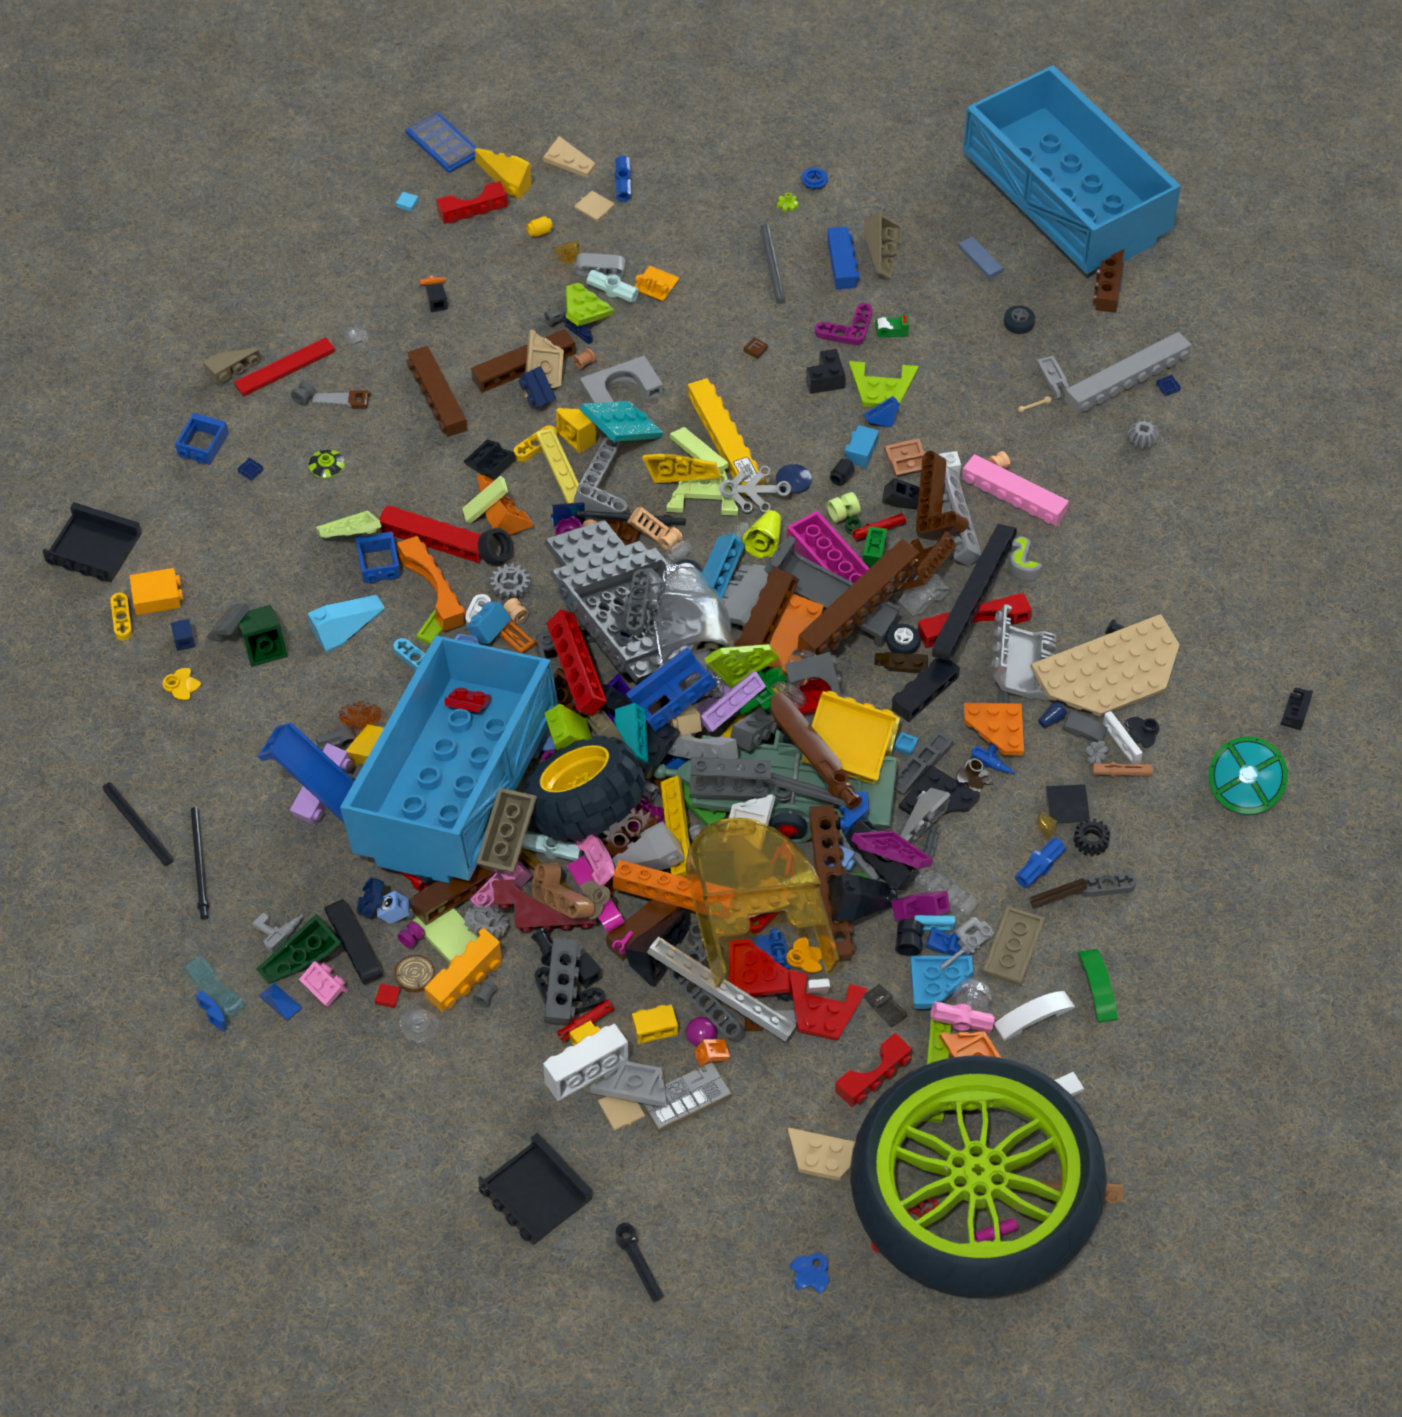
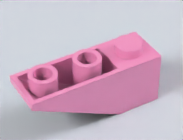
M518 861L514 873L496 872L470 900L478 908H480L481 904L485 908L488 906L492 908L495 906L493 880L514 879V884L520 889L533 875L522 862Z

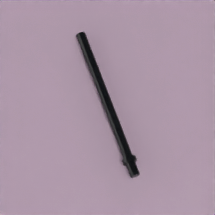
M192 807L191 821L199 899L197 909L200 910V918L205 920L208 918L209 902L206 898L199 810L197 807Z

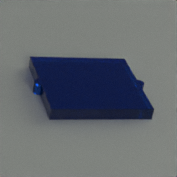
M585 503L552 505L553 514H551V518L553 519V526L556 527L562 518L576 517V510H585ZM576 517L580 520L581 525H583L585 518Z

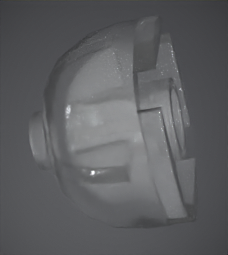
M967 978L954 988L952 995L953 1006L967 1004L975 1011L984 1013L991 1011L993 1003L992 992L984 981L976 978Z

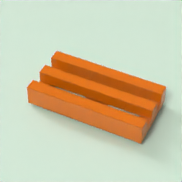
M511 620L498 633L517 653L524 654L525 651L530 650V647L533 648L535 646V642ZM508 627L515 631L524 641L527 642V644L523 643L515 633H512L508 629Z

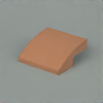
M919 438L885 446L884 450L895 476L921 471L922 458L926 451H923Z

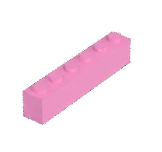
M975 454L963 468L962 479L968 484H973L982 491L989 492L998 499L1005 500L1014 507L1021 508L1030 515L1043 519L1046 523L1057 526L1068 511V500Z

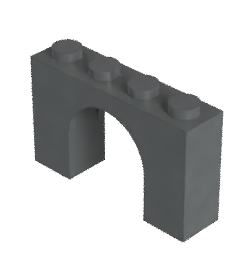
M830 652L785 664L789 682L817 677L827 682L831 691L837 693L839 697H846L845 692L841 693L839 685H842L840 674L835 672L834 667L837 666L835 655H831ZM814 716L805 718L810 725H812Z

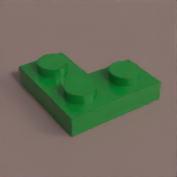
M766 683V687L738 711L742 715L744 713L747 714L752 712L757 705H760L764 710L770 709L772 696L776 692Z

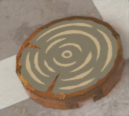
M422 955L404 957L395 967L394 976L396 983L400 988L405 989L409 993L425 991L424 987L435 977L433 963Z

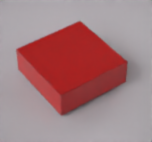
M380 983L375 1004L395 1008L401 991L400 987Z

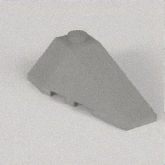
M663 822L642 832L639 840L635 843L631 842L627 845L628 849L624 853H618L612 858L614 871L619 860L656 870L668 869L685 860L680 841Z

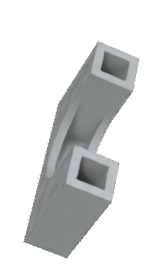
M645 355L580 378V390L588 403L614 402L607 389L617 382H629L636 385L646 401L663 396V384Z

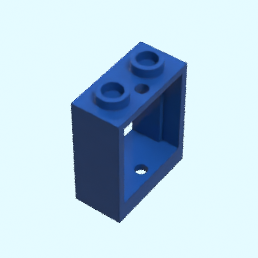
M193 413L175 443L177 455L210 465L228 435L227 423ZM196 431L215 436L207 450L189 446Z
M392 532L356 537L364 583L400 577ZM384 550L391 551L393 565L366 569L363 554Z

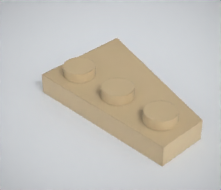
M560 136L543 156V162L586 178L589 177L595 168V162Z

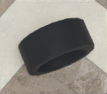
M494 528L480 535L478 551L485 562L496 565L510 559L513 553V542L505 530ZM492 536L500 544L501 552L499 557L492 551L490 544Z

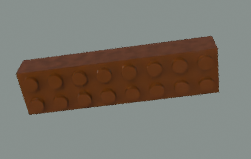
M902 538L799 634L797 652L804 658H809L827 653L831 649L835 650L844 637L848 638L857 625L861 626L870 613L873 614L877 611L880 603L886 602L895 589L899 590L908 577L912 578L916 574L915 569L919 563L920 552Z

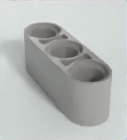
M580 253L576 257L574 271L579 276H588L591 270H595L607 276L617 275L619 278H622L626 260L618 255Z

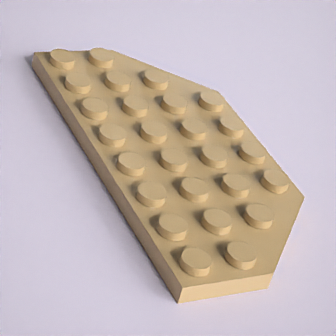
M1159 614L1032 663L1030 668L1048 699L1060 700L1067 703L1070 707L1079 710L1085 709L1093 712V715L1100 717L1109 711H1116L1165 691L1180 644L1163 616Z

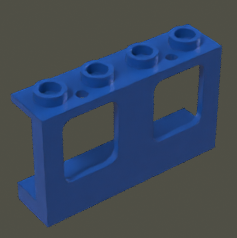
M687 647L626 693L632 703H636L645 709L646 721L656 732L714 688L717 683L710 672L706 671ZM693 673H698L701 676V679L685 691H682L679 687V684ZM663 696L668 697L670 702L652 715L648 711V708Z

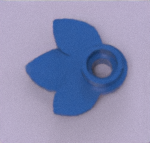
M814 1253L809 1257L800 1256L790 1265V1268L797 1272L794 1279L797 1290L813 1285L819 1294L824 1292L829 1283V1276L826 1272L828 1260L823 1254ZM815 1260L821 1261L819 1267L813 1266Z

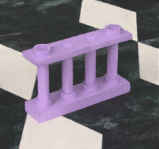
M756 671L751 672L732 689L727 684L723 685L712 695V698L709 697L696 708L700 713L701 729L706 727L708 732H713L766 687Z

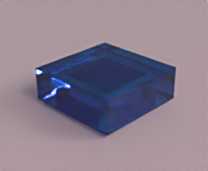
M1172 375L1156 381L1157 387L1164 396L1179 392L1181 386Z
M248 458L237 468L238 473L250 481L264 470L261 464L251 458Z

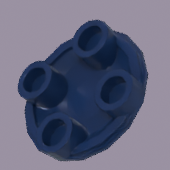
M798 464L783 466L776 474L777 484L781 481L788 482L791 486L790 492L807 491L811 484L812 476L809 470ZM781 486V491L783 493L786 492L785 487Z

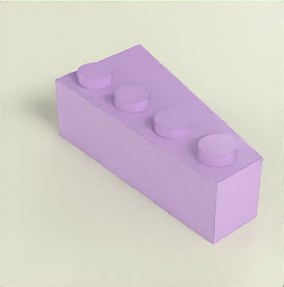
M326 744L323 752L345 773H351L355 764L348 752L331 744ZM303 786L290 811L294 817L315 825L321 819L327 807Z

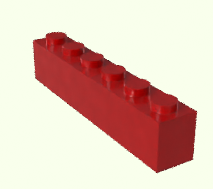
M386 505L378 519L381 527L378 529L381 533L392 532L394 537L403 540L418 536L419 540L424 542L428 548L479 564L483 559L478 551V540L481 533L468 531L465 528H459L449 523H443L430 517H424Z

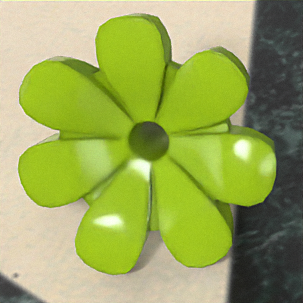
M789 192L785 194V197L779 196L777 207H782L784 212H787L788 208L790 211H794L795 208L799 207L797 197L792 196Z

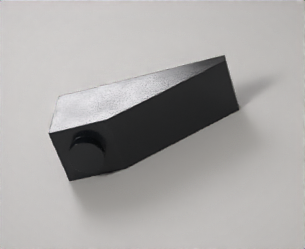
M893 478L884 486L882 502L898 508L917 510L919 487Z

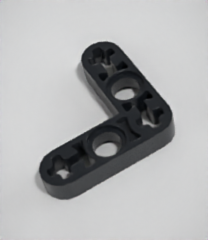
M540 967L535 971V983L546 1007L547 996L545 993L547 992L548 984L545 985L541 975L544 974L547 977L548 983L550 969ZM595 987L576 993V999H572V1002L578 1000L582 1002V1006L575 1008L574 1016L590 1011L605 1002L604 991L601 988ZM593 995L599 997V1000H595V998H593ZM557 998L556 1002L564 1005L566 1000L564 998Z

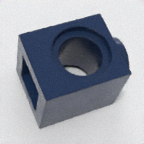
M189 619L170 623L176 650L181 651L194 648L195 642Z

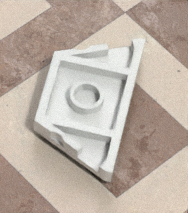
M770 794L764 798H755L745 803L733 804L722 843H726L729 836L739 834L761 853L776 796Z

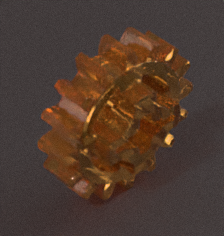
M364 701L346 704V707H341V710H339L340 722H343L344 725H355L356 728H362L367 726V724H374V722H378L381 719L380 706L377 707V704L371 705L370 702L366 704Z

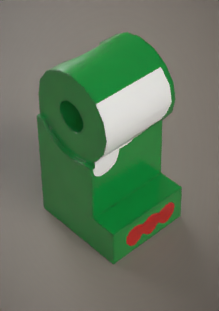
M900 314L899 318H878L875 321L876 335L887 338L908 337V314Z

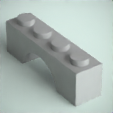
M694 733L678 736L667 753L690 759L691 757L738 758L736 739L723 736L711 739H698L694 737Z

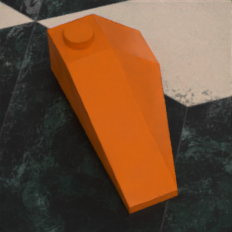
M477 475L481 492L494 481L484 475ZM505 495L485 511L492 529L501 528L509 535L530 528L534 523L524 510L519 512L514 507L517 504L514 500Z

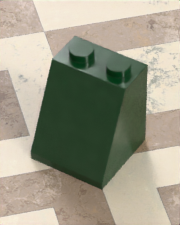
M267 605L248 611L237 627L251 667L288 657L281 626L272 606Z

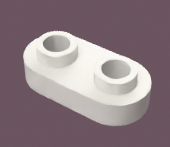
M479 594L473 598L465 616L467 625L471 618L482 609L480 605L491 601L487 595Z

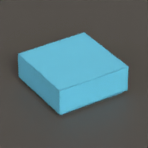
M402 192L396 202V207L412 212L419 198L416 195Z

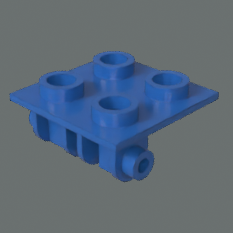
M777 928L771 929L769 935L744 938L754 942L757 947L765 951L781 966L791 969V966L786 961L788 951L784 933L778 931Z

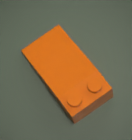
M795 594L792 595L770 642V646L777 652L779 659L767 667L777 668L781 666L784 673L787 674L786 663L805 659L797 652L798 636L821 615L824 605Z

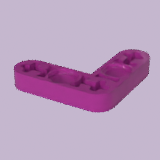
M867 303L859 304L851 327L828 322L817 323L815 335L820 339L852 345L863 344L872 317V306ZM863 310H866L865 316H862ZM858 322H862V323H864L865 325H864V326H858V325H856V324H857ZM836 332H843L844 335L838 336V335H836L835 333H836ZM857 332H860L858 338H855Z

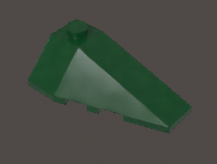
M316 914L256 970L268 984H271L311 965L314 961L318 962L328 957L342 942L331 927Z

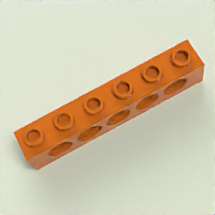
M623 860L618 861L614 871L613 889L726 920L729 919L734 905V891Z

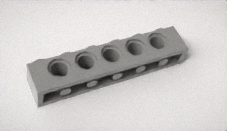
M946 466L942 513L954 511L968 519L967 529L962 533L951 535L956 545L952 551L954 559L970 566L980 558L981 550L958 474Z

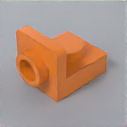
M703 1039L695 1049V1057L700 1067L709 1061H728L730 1058L725 1039Z

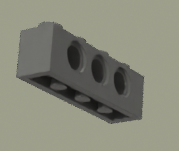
M761 707L732 726L730 738L736 739L737 746L750 751L759 746L760 743L768 740V738L776 735V730L781 731L782 728L773 718L770 709L764 710Z
M553 938L544 1022L569 1025L570 1018L574 1019L575 1006H571L572 999H576L577 987L573 986L574 979H578L579 967H575L576 960H580L581 948L577 947V940ZM564 958L568 959L570 961V964L562 965L560 963V960ZM565 978L568 984L561 985L558 979ZM564 998L566 1003L560 1005L556 1002V999Z

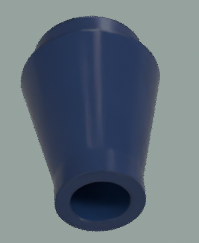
M1052 703L1042 717L1038 719V722L1046 729L1048 726L1064 719L1067 711L1061 703Z

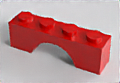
M500 181L484 185L482 194L475 199L462 200L453 195L436 199L437 211L443 224L453 223L508 206L507 193Z
M896 1033L880 1045L879 1055L882 1063L878 1068L867 1073L849 1070L835 1082V1092L852 1108L857 1103L859 1105L862 1104L869 1093L879 1090L886 1079H892L900 1067H906L911 1062L912 1048Z

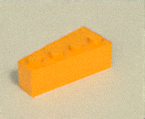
M484 927L478 932L480 936L474 942L470 940L465 945L467 948L461 956L456 955L451 960L448 969H442L424 987L425 997L441 1012L447 1008H452L461 996H466L474 985L480 984L482 980H485L487 974L491 971H496L502 963L500 942Z

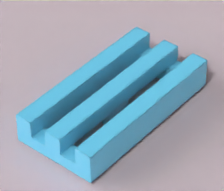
M914 916V920L923 924V931H930L933 927L940 931L954 930L955 916Z

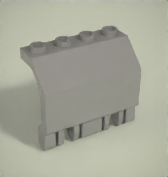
M757 564L752 566L741 565L734 575L736 580L729 581L722 599L715 602L717 606H710L709 610H707L710 615L720 621L744 626L751 616L753 606L757 604L760 591L767 583L768 574L764 571L766 566Z
M1004 604L995 615V621L997 622L994 630V637L996 638L993 645V652L995 653L991 665L993 667V676L1002 691L1029 699L1037 698L1051 701L1046 696L1030 666L1032 663L1055 655L1052 651L1056 649V635L1046 631L1032 633L1010 626L1011 618L1006 616L1012 606Z

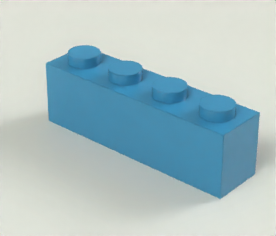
M735 533L717 538L693 592L704 604L720 601L724 595L745 546Z

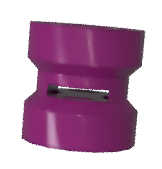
M411 921L405 930H401L397 934V938L405 947L412 949L416 945V941L421 940L426 934L417 922Z

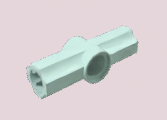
M591 270L588 275L587 284L605 291L607 296L620 297L631 303L636 301L639 289L621 282L617 275L607 276L595 270Z
M530 831L526 832L522 845L524 849L544 853L550 859L560 857L574 861L582 856V850L574 842L557 841L551 837L549 838L547 835Z

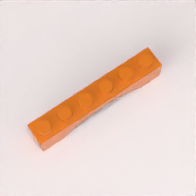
M418 536L397 542V556L403 566L420 574L434 588L438 598L435 606V619L443 632L464 625V616H466L464 607L459 605L456 594L451 592L448 581L443 579L440 568L435 566L432 555L427 553L425 543L421 542Z

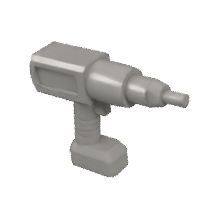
M262 913L252 924L256 930L269 935L263 941L264 947L268 952L274 953L287 941V938L295 931L294 928L298 926L304 916L301 914L298 918L296 917L290 922L285 923L279 929L277 926L274 928L267 925L269 923V916Z

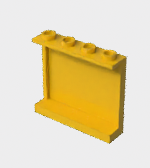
M823 691L811 726L841 761L840 770L845 771L851 778L872 785L876 784L897 715H894L890 710L876 709L872 704L864 703L863 705L857 703L855 699L850 697H839L837 693L832 691ZM802 754L800 761L811 764Z

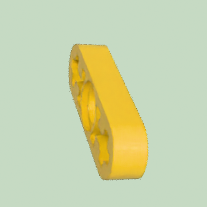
M548 425L539 430L542 431L553 427L558 438L557 429L554 426ZM536 433L514 448L517 461L525 462L542 451L540 445H531L532 442H538Z
M119 592L111 597V609L115 636L118 640L125 641L132 636L130 609L127 595ZM118 600H122V607H118ZM119 614L127 615L124 619L116 618ZM121 626L125 627V633H121Z

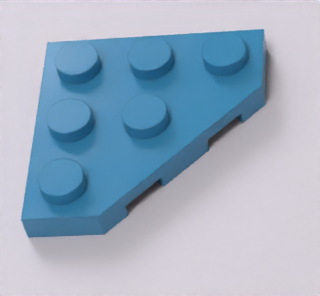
M911 956L914 1009H932L934 1002L942 1003L973 977L972 956H959L946 966L945 969H941L940 965L944 964L952 956Z

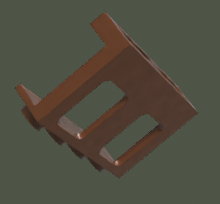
M948 531L932 547L923 548L919 539L911 541L910 544L920 552L919 563L915 569V575H918L920 579L910 581L911 578L908 577L904 585L899 590L895 589L892 593L926 585L956 547L954 539Z

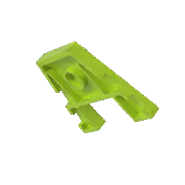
M849 361V369L852 372L863 407H875L892 396L901 405L909 386H911L915 375L918 373V366L902 365L901 379L864 376L865 362Z

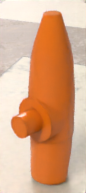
M430 275L427 279H420V286L439 284L447 280L441 277L434 278Z

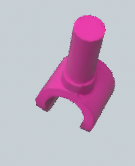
M630 930L624 939L614 941L612 945L613 950L615 951L617 947L621 946L622 948H620L619 953L624 954L626 952L625 945L634 934L633 931Z

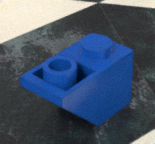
M855 792L862 798V802L855 809L849 810L847 807L840 805V812L844 814V817H840V829H844V837L858 819L868 818V792Z

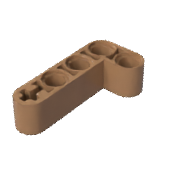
M538 863L535 866L532 896L536 901L571 918L591 917L594 914L595 907L591 899L560 885L561 868L558 863Z

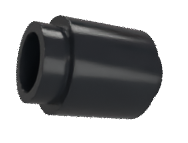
M840 459L830 472V480L834 484L841 485L848 480L855 470L852 461L849 459Z

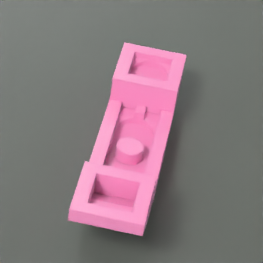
M596 834L589 835L586 839L575 841L577 847L585 852L594 870L592 876L599 886H604L614 875L613 861L605 845Z

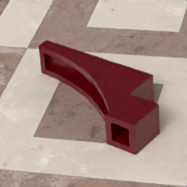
M514 879L493 880L494 905H499V908H511V904H514L516 928H520V931H532V927L539 926L540 929L547 928V930H552V926L560 925V929H572L574 924H580V928L593 927L592 923H596V918L590 920L589 917L571 918L551 907L541 904L520 890L514 884Z

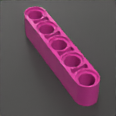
M584 855L567 865L580 888L581 884L587 881H595L592 876L594 871ZM610 898L607 904L603 906L602 913L598 917L608 933L625 923Z

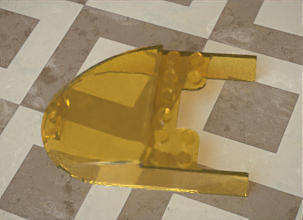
M739 817L722 819L708 825L698 833L691 843L686 857V875L715 988L721 986L727 975L718 938L746 934L750 928L748 915L785 911L791 926L795 928L814 927L826 973L831 974L839 962V957L819 889L821 883L814 867L804 852L778 830L754 819Z

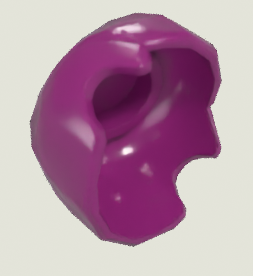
M574 516L568 519L562 518L555 528V535L581 528L580 520Z
M699 1016L692 1019L687 1025L686 1036L693 1046L698 1047L703 1039H715L718 1036V1031L708 1017Z

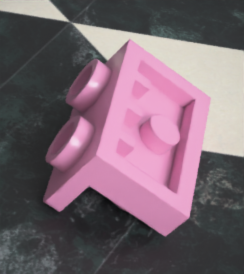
M314 961L299 980L324 1005L329 1007L341 991L347 993L349 989L345 986L346 982L340 976H334L331 973L333 969L328 964Z

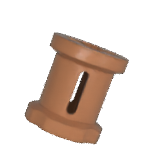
M587 348L582 354L574 355L573 362L579 370H582L585 365L596 362V357L593 351Z

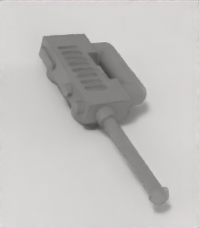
M972 917L956 930V935L960 939L958 944L962 947L961 950L944 964H941L940 968L945 969L946 966L965 952L973 954L975 952L974 949L978 950L980 948L979 945L990 939L995 932L985 921L980 922L976 917ZM972 927L975 928L976 932L973 935L966 934Z

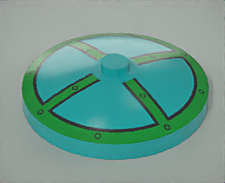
M1246 736L1232 739L1218 749L1211 760L1208 779L1214 797L1222 806L1238 814L1254 815L1269 810L1281 799L1287 786L1288 769L1282 754L1275 746L1261 738Z

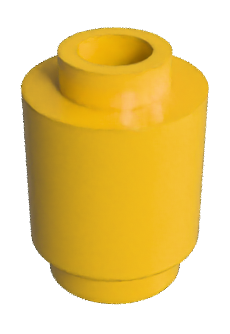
M543 216L530 221L529 224H526V228L530 237H538L550 233L553 224L550 218Z

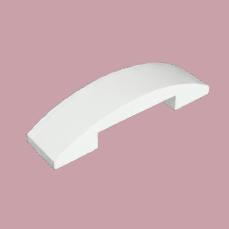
M1065 991L1054 992L1021 1005L995 1022L994 1026L1002 1039L1006 1041L1021 1034L1022 1029L1054 1014L1059 1016L1074 1009L1075 1006Z

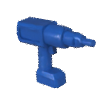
M991 743L988 750L979 746L972 749L971 759H979L984 767L1015 774V771L1011 770L1008 765L996 758L998 754L995 753L997 747Z

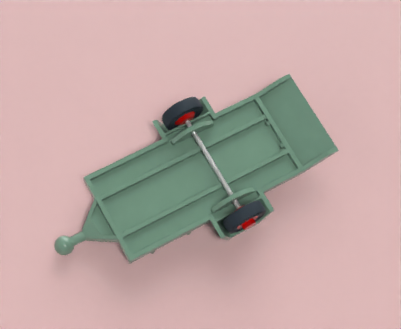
M776 730L774 745L760 743L759 746L750 751L737 746L738 758L736 759L771 760L772 773L825 788V780L813 765L800 761L803 753L785 731L782 735L780 731ZM705 735L702 736V739L717 738ZM884 756L879 778L875 785L851 777L848 780L853 786L852 790L854 792H868L867 819L876 828L890 827L897 768L896 757ZM691 759L680 766L678 770L669 769L660 763L653 773V776L657 779L678 775L682 782L690 786V777H695L691 776ZM769 784V795H774L775 785ZM779 790V793L783 792L784 794H786V790ZM792 791L791 798L786 802L778 801L775 798L766 834L771 840L803 844L811 838L808 815L810 806L833 805L834 811L838 812L839 821L836 823V827H840V817H844V814L840 812V805L830 804L828 801ZM693 798L692 806L711 809L712 813L715 810L731 812L733 804L745 803L748 800Z

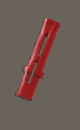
M899 513L875 523L870 522L866 526L852 530V536L855 541L867 537L869 526L889 530L906 524V518L903 513Z
M605 1000V1002L578 1019L574 1018L569 1025L558 1030V1036L566 1033L560 1040L566 1042L570 1039L571 1031L590 1020L594 1023L610 1012H613V1005L605 1009V1007L611 1004L610 1000Z

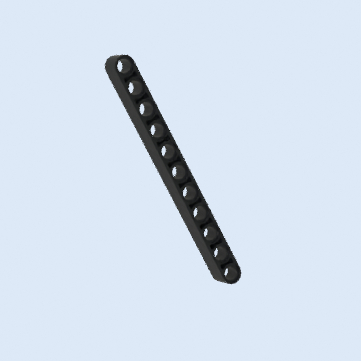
M997 524L933 645L932 657L948 661L953 660L1012 547L1013 540L1017 534L1016 527Z

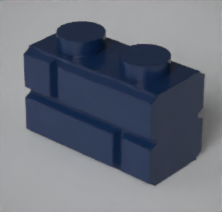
M541 366L519 376V385L522 390L526 391L528 395L526 397L527 402L534 409L556 399Z

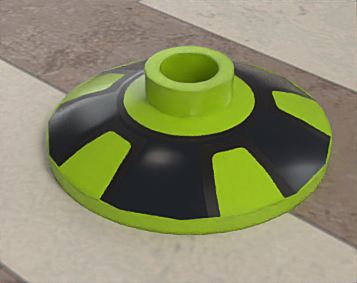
M324 449L314 453L308 463L311 473L321 478H330L338 475L345 465L343 456L331 449Z

